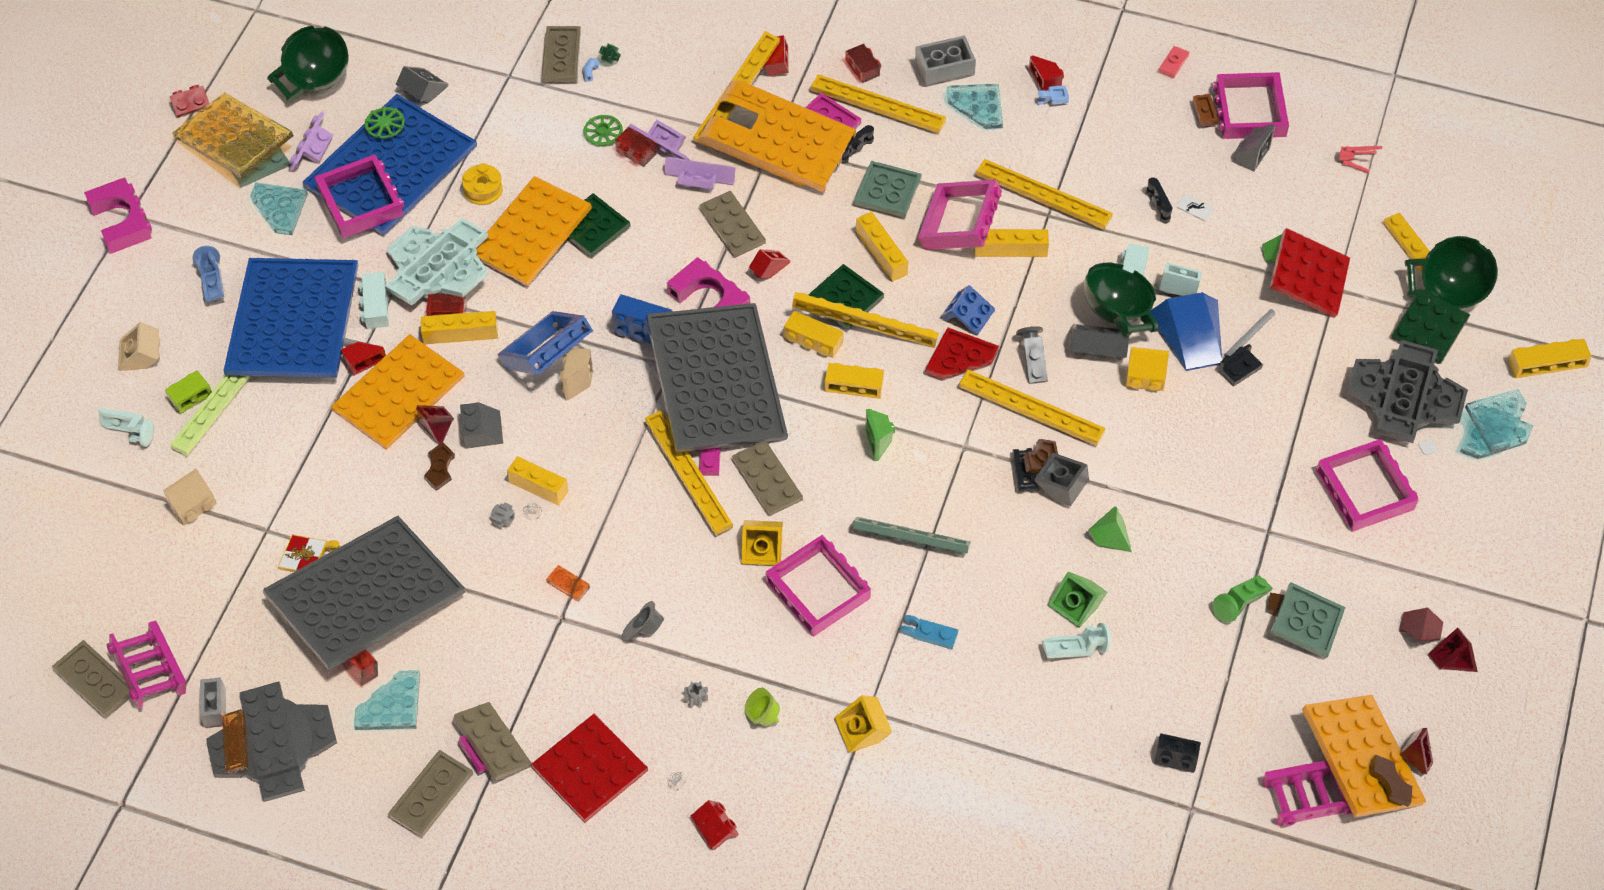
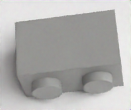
M221 677L200 680V717L205 727L226 725V688Z

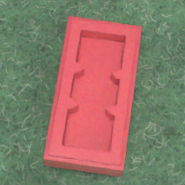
M1173 46L1161 64L1159 73L1175 78L1189 57L1190 52Z

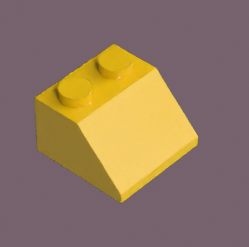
M1131 347L1126 387L1164 391L1169 351Z
M744 520L741 564L776 565L781 562L783 522Z
M861 695L834 717L849 752H855L878 744L893 732L878 697Z

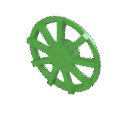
M382 106V108L370 111V114L365 119V128L373 137L380 139L391 138L403 129L405 123L404 116L397 108ZM383 111V116L377 114ZM386 111H391V113L388 116H386ZM395 113L399 115V117L391 118ZM375 116L378 120L371 119V117ZM398 120L402 121L401 125L392 123ZM368 123H377L370 128L368 127ZM393 126L398 128L399 130L395 133H392L390 129ZM379 127L377 135L373 134L372 131ZM382 131H388L389 135L381 136Z
M597 115L586 122L583 131L587 142L589 141L596 145V147L612 146L613 143L621 139L623 126L614 116ZM604 117L611 118L612 120L606 123L604 122ZM601 118V123L596 124L593 120ZM615 121L619 124L617 127L610 128ZM590 123L594 127H596V129H589L587 128V126ZM620 130V131H619V134H615V133H612V132H611V131ZM587 132H591V133H595V134L592 135V136H588ZM608 135L613 136L615 138L610 140ZM599 136L598 141L592 140V139H594V138H596V137ZM605 137L607 142H601L602 138Z

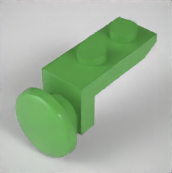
M1260 575L1232 587L1228 594L1222 593L1215 597L1213 601L1214 614L1222 622H1233L1247 604L1266 596L1272 591L1273 587Z

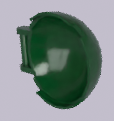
M311 25L301 28L286 39L281 48V66L270 73L267 80L278 88L288 104L293 103L308 91L329 89L336 85L346 72L349 63L346 42L338 32L327 26H324V28H314ZM283 75L297 87L291 93L279 80Z
M1467 236L1446 238L1435 244V247L1427 254L1426 258L1404 261L1408 276V292H1406L1408 298H1415L1419 291L1416 290L1414 266H1423L1422 279L1425 287L1424 291L1459 309L1473 307L1485 300L1494 289L1498 276L1497 262L1491 250L1482 245L1479 240Z
M1112 262L1095 264L1089 268L1084 281V294L1090 309L1097 316L1107 322L1114 323L1124 336H1130L1132 333L1149 331L1153 333L1158 331V323L1150 313L1156 300V293L1146 277L1136 270L1133 273L1123 269L1124 265ZM1139 319L1143 322V324L1131 326L1129 324L1138 321Z

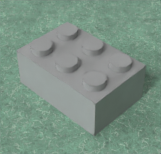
M965 35L916 46L915 61L925 85L975 74L976 59Z

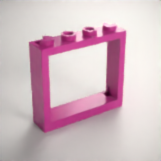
M1280 72L1217 74L1216 81H1213V92H1216L1215 105H1218L1217 117L1218 119L1220 118L1219 130L1222 131L1223 139H1243L1246 134L1250 135L1254 128L1271 124L1275 125L1273 138L1287 137L1289 121ZM1271 87L1277 122L1230 123L1225 88Z
M375 154L315 176L317 188L343 239L404 216L402 210L404 203L401 197H397L398 192L395 185L391 186V178L388 172H384V164L382 160L378 161ZM376 170L392 204L344 221L328 187Z
M996 179L937 183L918 236L923 248L930 250L983 247L988 237L990 226L993 223L999 199L1002 196L1001 187H999ZM985 195L973 231L937 233L949 198Z
M1381 439L1329 456L1318 462L1316 472L1352 532L1405 514L1416 508L1419 500L1416 491L1412 490L1408 478L1402 474L1398 462L1393 459L1388 446ZM1376 453L1404 499L1360 515L1332 468Z
M823 535L817 537L765 572L767 584L813 637L871 599V588L868 586V582L859 576L854 566L851 567L847 563V559L842 553H838L833 542H829ZM822 552L858 593L817 620L781 578Z

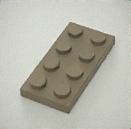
M546 26L542 82H577L581 26Z
M731 190L699 204L701 212L734 258L766 244L765 237Z
M767 441L757 443L732 455L734 464L769 517L803 501V495Z
M82 640L52 665L54 671L104 718L108 717L130 698L129 687L124 677L85 640Z
M490 702L454 714L453 720L495 781L530 768L531 761Z
M438 750L388 812L389 817L418 836L423 837L473 775L472 769L443 751Z

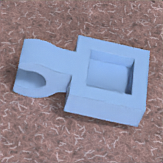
M1066 85L1049 87L1048 91H1038L1037 103L1039 105L1046 104L1048 101H1051V105L1069 103Z

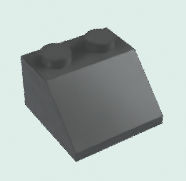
M403 66L396 85L401 88L402 92L414 96L413 99L420 103H423V101L431 102L449 85L427 69Z
M1271 124L1254 128L1250 135L1246 134L1243 145H1239L1235 151L1237 156L1235 163L1255 172L1270 150L1275 125Z
M480 402L460 405L465 449L504 444L500 410Z
M1054 452L1035 478V482L1054 501L1068 506H1072L1090 480L1087 464Z

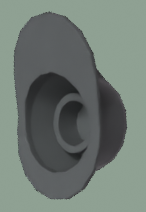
M649 601L642 607L640 612L624 628L622 639L629 640L637 634L649 636L658 630L664 621V617L655 609V602Z

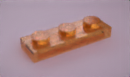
M240 709L222 715L225 768L229 774L248 769L245 712Z

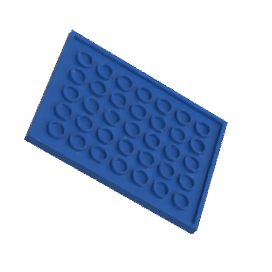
M396 94L384 106L397 108L404 116L405 123L400 133L391 138L380 139L370 135L365 128V124H363L302 183L304 187L322 197L317 188L315 176L375 154L378 161L382 160L385 167L384 172H388L391 178V186L395 185L398 192L397 197H401L404 203L402 210L405 216L477 146V141ZM383 111L377 114L383 116ZM386 111V116H388L391 113V111ZM395 113L391 118L399 117V115ZM375 116L371 117V119L378 120ZM398 120L392 123L401 125L402 121ZM368 123V127L370 128L377 123ZM392 126L390 130L392 133H395L399 129ZM379 127L374 129L372 133L377 135ZM382 131L381 136L389 135L388 131ZM376 170L328 187L337 207L353 217L392 204ZM404 216L375 226L372 229L384 236Z
M249 258L223 369L224 374L337 378L342 355L341 349H343L359 266L358 260Z

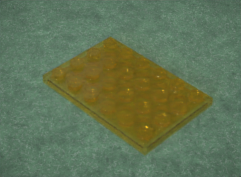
M225 92L172 132L174 138L241 178L294 136L288 128Z

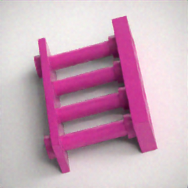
M156 620L148 622L146 634L117 642L113 633L109 634L107 650L110 655L113 654L129 687L130 699L132 702H136L138 708L143 707V696L171 688L175 689L178 696L186 694L187 682ZM147 641L149 643L152 642L154 646L151 650L129 657H124L121 650ZM160 658L161 665L132 673L129 667L130 664L146 659ZM162 672L164 674L167 673L169 677L167 681L142 689L139 688L136 682L137 680Z
M1327 760L1265 772L1262 780L1264 788L1271 787L1275 790L1282 811L1276 820L1277 826H1291L1296 822L1341 813L1346 815L1353 814L1337 781L1336 784L1342 801L1331 803L1322 778L1326 776L1334 777ZM1312 780L1315 782L1322 805L1310 807L1302 784L1303 781ZM1291 783L1295 786L1302 809L1290 811L1282 788L1283 785Z

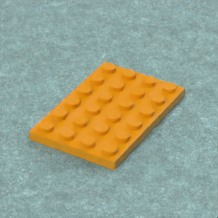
M534 176L487 231L489 237L476 248L478 252L477 257L482 263L528 286L592 209L591 203Z
M409 334L331 406V409L387 450L419 420L416 411L417 405L434 406L465 375L458 367Z
M1373 695L1307 704L1302 708L1354 818L1422 806L1426 802L1406 760L1400 756L1401 750ZM1375 755L1394 761L1399 776L1407 784L1413 786L1412 800L1408 807L1389 800L1385 787L1379 780L1371 776L1372 758Z

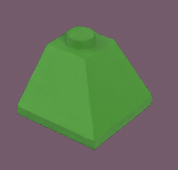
M866 409L865 431L876 462L880 460L891 444L895 427L894 423L889 421L888 415L872 409Z
M1068 571L1048 605L1072 623L1081 627L1098 609L1108 592L1092 580Z

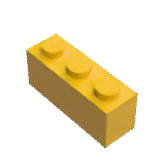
M793 311L784 325V338L790 342L803 345L807 349L817 351L823 356L834 358L843 344L844 331Z
M828 363L825 392L881 399L884 370L860 367L858 365Z
M517 456L507 469L509 483L558 506L569 492L566 478Z

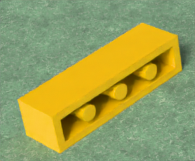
M871 211L857 217V234L890 280L893 282L908 275L909 261L874 213Z
M989 229L984 246L974 247L975 257H1047L1049 248L1048 229Z
M496 311L421 316L423 343L438 344L498 339Z
M1583 338L1564 342H1552L1545 345L1537 344L1525 348L1518 347L1512 349L1508 362L1516 379L1586 368L1592 355Z

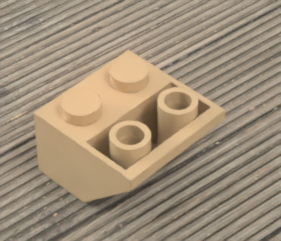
M571 348L567 351V355L563 356L564 370L560 371V381H562L561 391L565 393V400L572 399L591 386L594 371L591 349Z

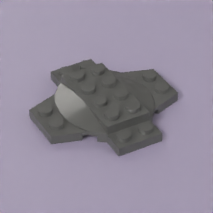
M1401 340L1397 354L1390 356V359L1385 362H1381L1380 359L1355 360L1346 393L1370 406L1378 416L1379 420L1375 433L1413 443L1417 429L1429 423L1459 424L1468 389L1449 378L1443 379L1438 373L1439 369L1434 365L1438 353L1437 349Z
M280 681L239 692L242 711L238 714L235 721L206 738L215 778H242V776H247L253 782L260 784L264 802L305 791L301 772L305 769L308 759L312 756H318L337 744L328 705L295 704L284 698Z

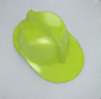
M761 687L754 690L745 703V713L749 719L755 724L759 723L764 726H768L773 722L779 723V703L767 689Z

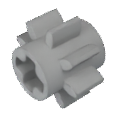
M506 502L500 503V505L496 504L491 512L494 524L500 527L510 525L515 518V512L512 510L513 506Z
M691 681L689 687H684V700L690 701L691 707L694 705L701 707L704 700L708 701V687H703L701 681L699 683Z

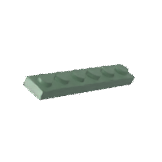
M858 516L853 521L852 528L857 529V532L867 534L872 532L882 538H887L888 536L895 537V540L900 542L909 540L913 541L915 545L926 546L927 544L937 550L950 549L955 554L963 555L968 553L971 541Z

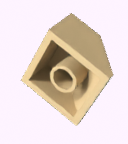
M139 322L119 340L118 370L148 369L156 363L160 356L158 353L160 344L159 329Z
M194 469L163 490L171 511L183 525L194 521L199 515L209 511L217 504L212 491L197 469Z

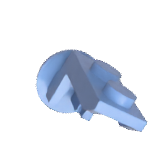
M200 246L194 251L192 259L201 273L206 302L218 300L224 297L221 270L218 265L220 253L213 246Z

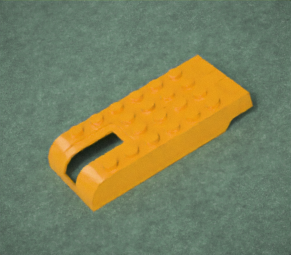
M733 80L726 88L699 136L698 142L795 184L810 186L825 193L826 185L833 171L842 162V155L851 138L856 136V129L746 82ZM722 102H729L754 112L759 116L752 129H748L727 119L714 116Z

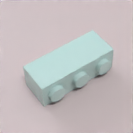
M384 272L362 274V282H359L360 293H363V296H360L361 308L364 307V311H361V320L366 323L367 329L389 327L388 297L385 287L387 282Z

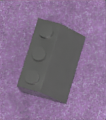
M1073 324L1070 352H1074V355L1085 356L1086 353L1093 354L1092 357L1095 358L1111 356V359L1122 360L1127 358L1129 336H1124L1116 328Z

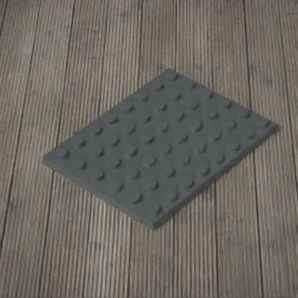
M756 303L646 315L676 453L764 441L787 440V428Z
M399 515L263 589V594L328 670L333 669L465 593V587Z

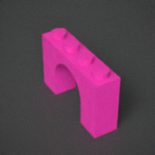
M125 177L84 192L94 216L115 208H124L130 211L128 217L121 223L101 230L110 254L152 239L149 220H144L147 218L143 208L139 209L138 206L141 205L137 195H133V193H136L132 183L128 184Z
M699 257L695 258L666 282L667 294L680 304L692 293L703 288L715 289L723 295L721 301L714 307L751 303L750 296L746 291L739 289L733 281L727 280L720 271L714 270L708 262L701 260Z

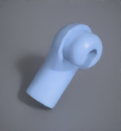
M588 59L583 67L584 77L588 82L593 80L592 69L598 68L600 64L598 59Z

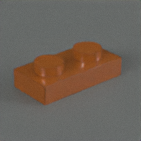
M1211 95L1193 96L1192 101L1200 127L1218 125L1219 120Z

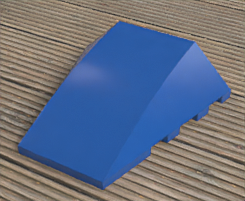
M1201 292L1168 298L1150 311L1158 323V332L1162 333L1165 342L1174 350V355L1186 371L1221 365L1222 348L1217 299Z

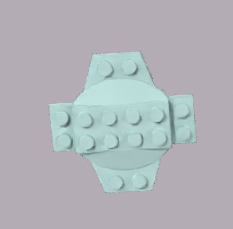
M464 218L459 219L449 229H442V233L439 234L433 233L430 229L411 226L386 248L388 254L399 267L397 270L398 275L385 285L387 291L410 305L416 303L422 296L427 299L432 294L439 292L464 297L489 274L486 267L477 257L478 252L476 249L489 237L487 231Z

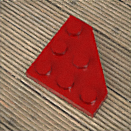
M947 327L926 367L925 373L940 379H946L965 373L967 370L990 365L999 351V345Z

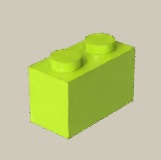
M198 370L188 374L185 378L165 389L169 401L180 415L206 400L212 392L208 382Z

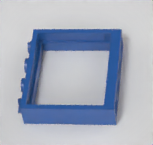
M551 311L497 355L507 370L538 375L593 332V329L584 315ZM557 322L558 326L554 328L552 324ZM560 328H562V330H561L560 332H558L555 336H553L551 339H549L546 343H544V344H543L541 347H539L536 351H534V352H533L532 354H530L529 356H526V355L529 354L532 350H534L537 346H539L542 342H544V341H545L546 339H548L551 335H553L556 331H558Z

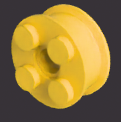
M481 163L470 167L463 174V191L465 197L470 202L486 205L496 201L502 194L501 174L495 167Z

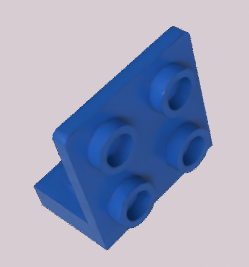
M968 285L956 293L941 315V318L945 321L957 318L970 331L978 335L994 313L995 308L973 287Z

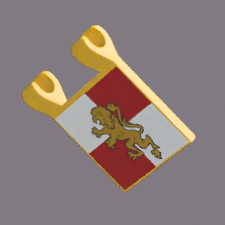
M292 534L278 569L295 572L324 556L326 550L332 552L341 547L339 546L340 543L337 540L326 541Z

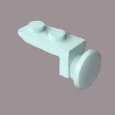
M106 408L98 409L100 425L103 427L132 432L129 442L137 443L138 441L143 447L151 443L154 436V423L151 419L147 418L144 420L142 414Z
M1099 623L1097 627L1086 626L1082 635L1049 637L1043 639L1042 644L1047 658L1092 656L1096 647L1101 653L1109 650L1111 634L1107 624Z

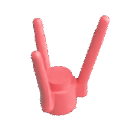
M1341 146L1339 160L1343 161V165L1369 173V169L1354 164L1350 160H1354L1355 154H1376L1377 151L1370 150H1378L1383 147Z

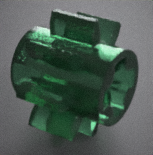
M607 43L606 46L602 45L599 53L602 55L600 59L610 64L613 61L618 62L621 56L618 52L619 48L610 43Z

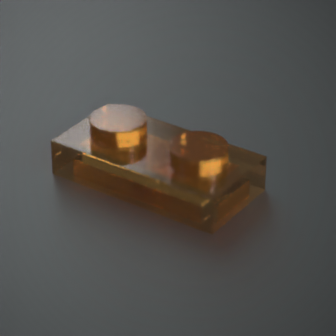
M559 565L546 578L548 584L577 602L590 589L589 583Z

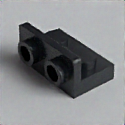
M1250 344L1239 347L1235 353L1225 356L1220 362L1219 373L1233 387L1263 367V364L1251 353L1252 346Z
M1160 733L1154 763L1194 773L1201 742Z

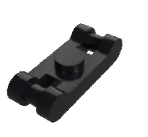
M866 125L856 133L855 138H851L842 155V164L848 163L849 157L859 152L863 146L874 142V127L872 125Z
M1151 177L1148 179L1146 194L1152 197L1153 205L1158 208L1161 214L1160 221L1167 224L1171 220L1173 207L1159 180Z
M1026 448V450L1012 449L1018 493H1024L1025 490L1038 491V484L1035 482L1037 475L1027 473L1024 459H1020L1024 458L1023 456L1027 452H1033L1032 448ZM1024 479H1030V482L1024 483Z

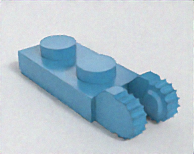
M904 616V622L917 627V629L902 625L899 630L902 634L914 637V639L953 650L959 629L918 619L916 616Z

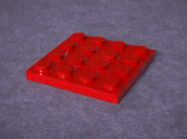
M1285 228L1282 232L1269 288L1335 318L1340 309L1350 257Z
M595 713L531 763L534 771L585 823L648 772V767Z

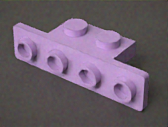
M321 111L318 116L314 115L310 122L312 125L311 129L307 128L303 135L305 138L304 142L300 141L296 148L298 151L297 155L293 154L289 161L291 164L289 170L291 172L298 164L302 155L318 164L333 134L318 126L324 112Z
M657 119L648 133L630 123L629 127L633 130L632 134L635 136L647 138L645 140L652 146H655V144L659 145V149L664 153L669 154L671 152L674 154L673 158L690 160L686 155L678 151L686 139V136Z
M666 157L665 174L679 176L678 184H682L685 187L695 186L709 190L714 188L716 182L734 184L736 168L732 166Z

